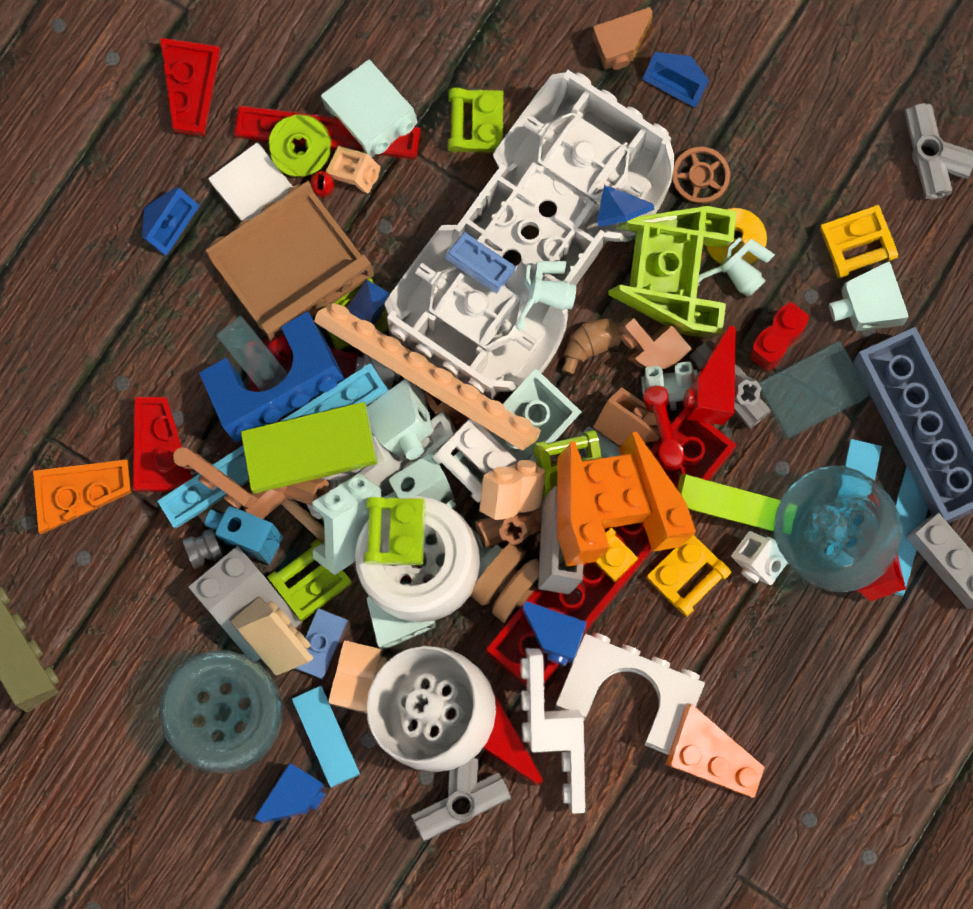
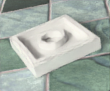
M258 142L208 178L209 182L241 222L246 219L251 220L260 214L267 204L279 201L293 187Z

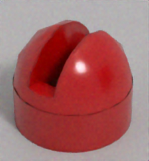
M318 171L311 176L309 183L317 197H327L333 192L334 180L327 172ZM319 177H324V189H318Z
M285 335L273 340L266 347L269 354L279 362L286 361L285 353L290 357L293 355Z

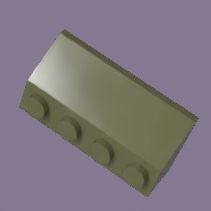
M0 586V680L15 705L28 713L60 693L55 685L60 680L50 665L46 668L44 667L39 658L44 655L34 638L30 641L27 639L23 630L27 629L25 622L18 612L12 614L7 606L11 600L4 588Z

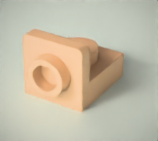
M338 146L326 172L335 180L354 184L362 192L369 193L373 184L377 181L380 166L366 153Z

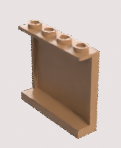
M309 181L292 187L285 197L277 202L267 204L260 214L251 220L246 219L238 224L235 231L226 237L217 238L206 249L211 263L270 343L278 337L285 335L281 326L306 312H309L312 317L316 316L319 310L335 303L364 283L366 279L368 280L374 276L369 260L365 255L361 256L314 194Z

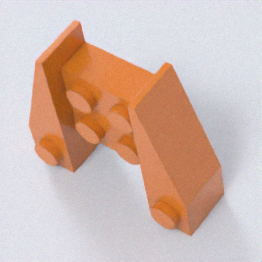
M632 432L618 448L620 456L582 461L576 442L572 441L557 457V539L566 567L596 562L610 547L605 534V528L643 522L652 551L681 547L696 533L685 500L637 432Z

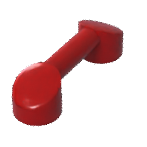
M659 385L651 386L645 390L643 399L645 407L649 411L654 412L662 444L659 448V461L663 468L674 471L681 468L684 464V449L678 441L674 440L666 410L669 404L667 389Z

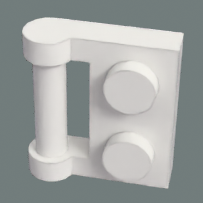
M470 418L432 456L438 464L442 463L472 492L471 497L477 503L481 500L483 482L480 483L450 454L456 447L483 475L493 471L496 467H510L517 462L482 425Z

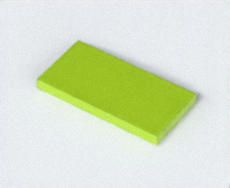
M365 402L241 431L251 491L254 494L378 464Z

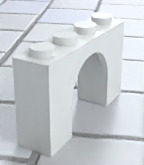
M593 632L592 636L585 634L555 709L560 711L579 710L585 721L597 690L604 680L619 672L637 673L645 677L653 685L659 702L658 712L645 746L669 755L685 705L688 703L696 707L705 682L700 681V675L692 671L682 669L680 673L670 669V663L663 659L652 657L651 660L641 657L639 656L640 651L631 646L623 644L622 648L609 644L611 639L596 632Z

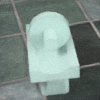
M690 362L678 363L675 365V373L663 374L662 367H646L645 376L641 377L643 394L651 386H663L668 391L670 410L677 411L676 402L684 400L685 391L690 387L698 372L693 370Z

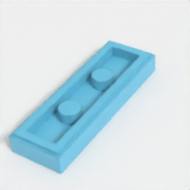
M322 686L292 698L330 787L332 788L360 775Z

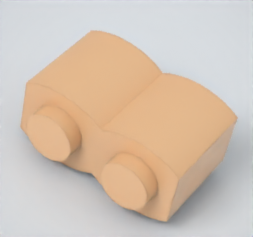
M520 460L517 464H513L510 467H496L493 471L486 473L483 476L480 511L495 520L513 517L518 512L538 509L542 505L546 470L540 468L531 460Z
M344 640L329 698L330 705L367 714L369 690L376 675L387 662V658L382 657V649Z

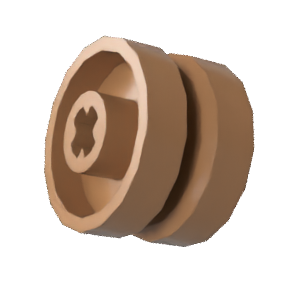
M511 543L487 567L476 582L470 595L482 606L491 603L499 595L493 605L492 614L504 624L511 620L539 586L540 562L537 559L530 560L519 570L525 560L526 550L518 544L512 545Z

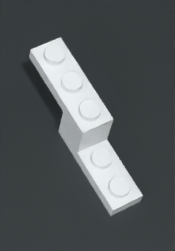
M441 412L431 420L432 433L420 442L424 449L423 454L413 460L407 459L405 454L396 456L384 448L377 438L373 436L377 465L322 477V479L330 483L329 490L331 491L353 476L362 474L388 495L393 491L389 482L390 477L432 452L434 455L456 432V429L450 417ZM307 504L312 516L317 519L323 517L313 510L312 505Z
M539 648L526 649V659H521L522 678H527V691H522L521 693L522 709L527 710L528 722L522 723L523 742H528L532 752L567 750V752H562L561 757L562 770L567 772L568 784H562L563 803H568L572 813H585L583 716L579 710L544 711L543 655Z

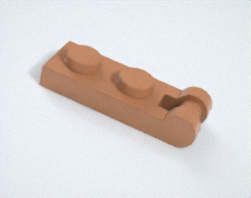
M183 447L175 451L173 459L177 465L186 469L196 470L201 474L198 478L199 481L212 490L217 486L226 492L223 498L239 509L243 505L251 509L258 498L196 452Z

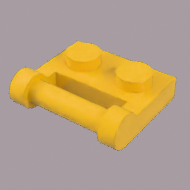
M879 205L820 226V231L832 258L838 278L849 275L850 271L884 259L891 261L898 258L896 246ZM880 239L882 248L847 260L844 259L842 252Z
M692 535L681 547H676L647 575L646 579L684 616L688 617L694 611L693 606L721 579L725 580L732 572L696 536ZM705 564H708L713 570L682 598L677 592Z

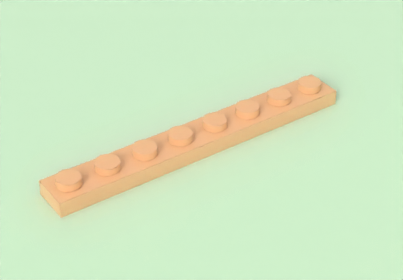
M332 303L317 312L314 320L315 323L523 451L537 441L541 430L533 426L528 419L513 414L502 403L487 398L479 393L476 387L461 382L453 377L450 371L439 368L427 361L424 355L404 347L398 339L383 334L375 329L372 323L361 320L349 313L346 307Z

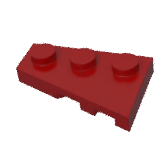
M160 38L174 132L205 137L221 49L219 46Z
M135 397L133 492H172L192 479L189 469L177 465L173 459L175 451L182 446L167 397Z

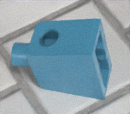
M229 506L225 513L212 508L205 520V526L216 530L215 535L224 544L232 548L239 546L246 555L270 565L283 539L281 533L272 523L232 506Z

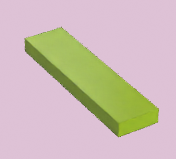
M680 475L677 490L685 500L689 510L788 535L795 504L690 475Z

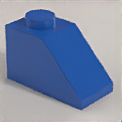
M525 601L523 613L542 652L548 654L547 659L564 666L567 661L574 663L587 622Z
M290 763L255 819L265 824L308 814L311 808L316 811L326 796L322 792L325 786Z

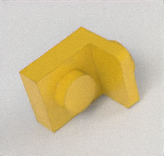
M610 528L605 533L610 547L595 563L615 582L638 560V557L616 536V532Z

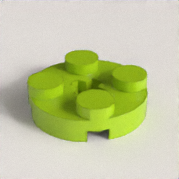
M297 114L281 120L273 128L269 137L272 161L278 169L291 176H307L319 171L326 164L330 156L331 138L327 129L320 121L308 115ZM305 138L307 140L305 144L308 148L307 152L300 151L298 154L293 151L295 145L292 143L293 139L300 140Z

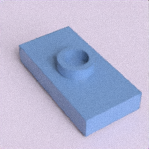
M465 231L445 256L447 261L496 294L516 269V266Z
M318 608L306 635V640L311 645L307 651L312 655L313 659L309 663L294 669L324 680L348 620Z

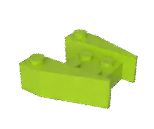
M704 206L639 216L617 224L618 230L636 233L630 286L618 285L610 289L608 295L665 326L672 325L680 334L707 339L721 335L723 333L726 303L696 298L702 247L707 245L722 248L733 242L737 211Z

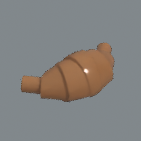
M607 318L583 323L569 336L570 340L563 355L566 360L562 372L574 375L577 363H583L592 356L595 357L608 351L609 348L619 346L622 341L620 338L622 332L617 328L619 323L609 321Z

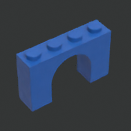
M309 312L281 326L293 352V365L287 377L276 387L263 392L246 390L239 373L227 358L199 373L223 428L235 443L242 440L241 431L274 423L293 410L305 406L309 401L332 390L337 384L345 380L320 327L314 322Z

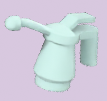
M739 237L728 248V255L721 266L699 275L698 286L702 279L723 271V273L727 272L739 293L744 294L748 298L766 280L762 277L760 271L741 259V257L749 251L767 263L775 254L751 239L731 258V250L742 240Z
M537 261L533 283L529 279L531 265H527L524 284L529 290V301L519 315V321L516 322L517 330L522 331L525 329V316L533 303H538V301L559 310H572L576 295V285L570 284L568 281H542V274L564 273L566 261Z

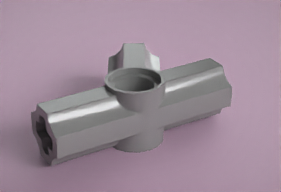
M931 104L914 105L904 112L913 146L912 159L918 167L925 199H939L952 193L948 173L965 179L969 178L973 168V151L944 142L939 137ZM921 148H932L935 155L927 156L922 152Z
M711 340L704 342L689 356V359L699 370L715 345ZM735 364L734 412L750 429L763 420L771 410L759 397L762 388L757 380L746 376L740 367Z
M472 758L462 766L449 770L448 798L411 816L423 842L459 824L467 823L473 817L511 799L508 788L500 774L497 773L477 783L478 759ZM460 799L466 800L470 804L471 809L464 815H458L452 809L455 801Z

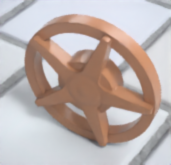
M695 147L688 149L678 157L674 164L672 180L676 191L685 200L695 204H707L720 198L726 191L730 181V169L724 157L717 151L707 147ZM695 153L709 154L718 161L711 165L699 162ZM691 155L693 166L690 171L677 174L680 163ZM720 165H722L725 173V181L722 187L713 180V171ZM678 179L690 181L694 186L692 196L681 188ZM709 186L718 191L713 196L697 198L699 190Z

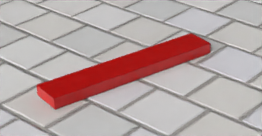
M247 106L238 107L234 132L235 138L269 142L273 128L281 120L297 114L308 115L320 121L327 129L331 138L330 150H337L338 146L365 153L362 145L337 117ZM414 127L410 133L400 136L390 143L386 151L376 155L417 160L421 129ZM305 138L300 140L293 139L292 143L294 145L306 147L307 140Z

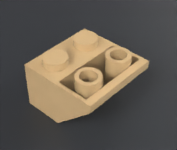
M258 597L230 621L276 676L309 663L313 659L312 655L307 651L311 646L310 643L290 624L291 620L272 600L267 604Z

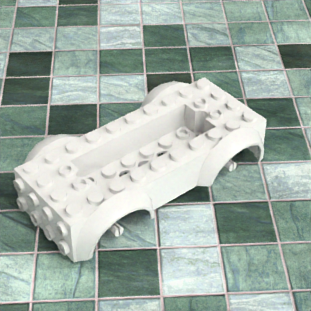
M567 70L566 73L551 75L493 153L499 169L458 225H441L385 301L384 305L388 314L387 321L391 337L398 339L404 347L407 348L408 346L424 355L427 361L450 371L453 377L461 382L476 387L479 393L491 400H494L499 392H514L534 369H537L542 374L562 341L567 325L568 309L559 310L539 301L538 303H533L524 319L526 322L525 329L522 331L517 330L516 322L519 321V315L529 301V290L524 284L527 265H531L529 279L533 283L537 261H566L564 273L542 274V281H568L570 284L577 285L607 241L626 242L636 237L635 232L618 230L617 224L598 226L597 220L604 184L653 203L655 210L641 216L656 214L668 192L674 171V153L671 146V137L668 136L667 130L654 123L651 125L642 119V114L633 107L628 106L626 108L619 104L612 93L607 90H598L581 73L574 74ZM544 201H552L557 206V212L552 217H544L539 213V205ZM532 225L538 229L539 235L535 239L528 240L522 236L521 230L525 226ZM464 231L501 257L509 250H515L521 255V262L516 266L515 272L497 294L445 259L446 253Z

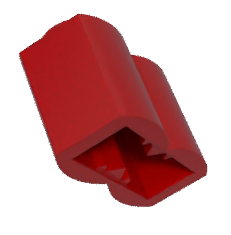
M793 302L784 305L777 312L772 325L763 330L757 337L750 354V359L767 372L774 369L782 361L787 348L794 345L802 336L808 323L809 315Z

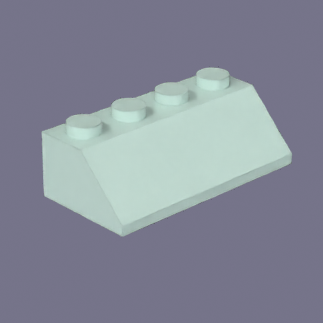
M534 369L503 403L507 410L517 416L528 419L533 426L541 430L537 441L534 443L545 441L546 444L555 442L581 413L537 369ZM486 429L517 460L516 464L520 460L537 461L533 452V444L522 451ZM458 451L454 458L482 483L484 475Z

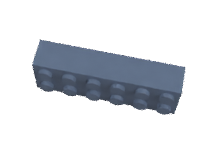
M916 327L860 351L853 362L931 515L940 513L949 524L973 513V437Z

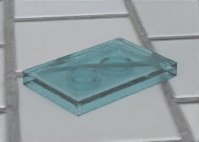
M840 341L759 383L762 388L760 392L787 440L863 401L871 395Z

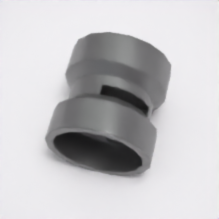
M212 528L203 531L202 535L197 538L190 536L183 539V544L194 569L204 565V558L214 561L224 558Z

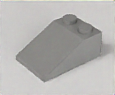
M239 546L234 548L189 586V589L253 664L261 658L230 622L253 601L260 597L268 604L272 600L291 620L290 624L295 628L302 624Z

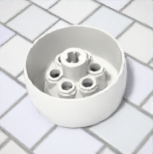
M406 497L424 498L426 501L423 554L427 561L426 565L418 569L415 565L364 564L363 557L364 552H367L368 541L367 521L357 541L355 551L356 570L362 587L371 600L388 614L407 621H435L453 613L471 595L479 575V547L472 529L464 518L451 507L432 498ZM382 511L381 553H389L391 511ZM432 534L436 535L437 543L432 546L427 545V537ZM445 555L444 564L438 566V557ZM403 576H411L412 581L410 584H400Z
M431 646L410 648L395 655L385 663L372 683L367 701L368 722L373 736L382 749L402 764L414 769L432 772L455 769L475 757L489 739L496 714L495 697L491 685L482 671L463 655L445 648ZM427 685H430L427 690L424 689ZM451 686V694L444 697L442 694L443 688ZM451 708H455L456 717L453 720H448L447 712ZM412 720H417L418 722L416 730L413 728ZM433 726H438L439 734L432 738L430 730Z

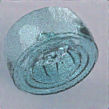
M831 465L817 468L803 475L791 485L783 495L777 508L774 521V535L781 555L790 568L810 584L827 591L849 592L872 584L890 567L900 548L902 522L897 506L879 483L858 470L847 466ZM856 517H864L862 524L854 525ZM856 538L855 546L847 548L848 540ZM833 545L834 551L830 555H826V547Z
M210 651L198 654L185 661L173 672L165 685L161 697L160 721L167 742L182 761L196 769L212 774H230L245 770L258 763L271 750L278 739L283 723V704L279 688L273 677L260 663L246 655L233 651ZM223 683H230L232 685V692L230 694H221L220 687ZM204 691L208 692L210 695L209 701L206 704L199 703L197 701L198 694ZM242 698H249L251 700V705L247 710L239 708L238 703ZM225 706L227 711L231 708V715L228 716V720H216L215 716L220 714V707ZM199 715L204 716L206 720L205 725L201 728L193 725L194 718ZM243 721L247 724V727L241 734L235 732L234 727L238 722ZM218 730L222 731L224 739L220 742H213L212 734Z

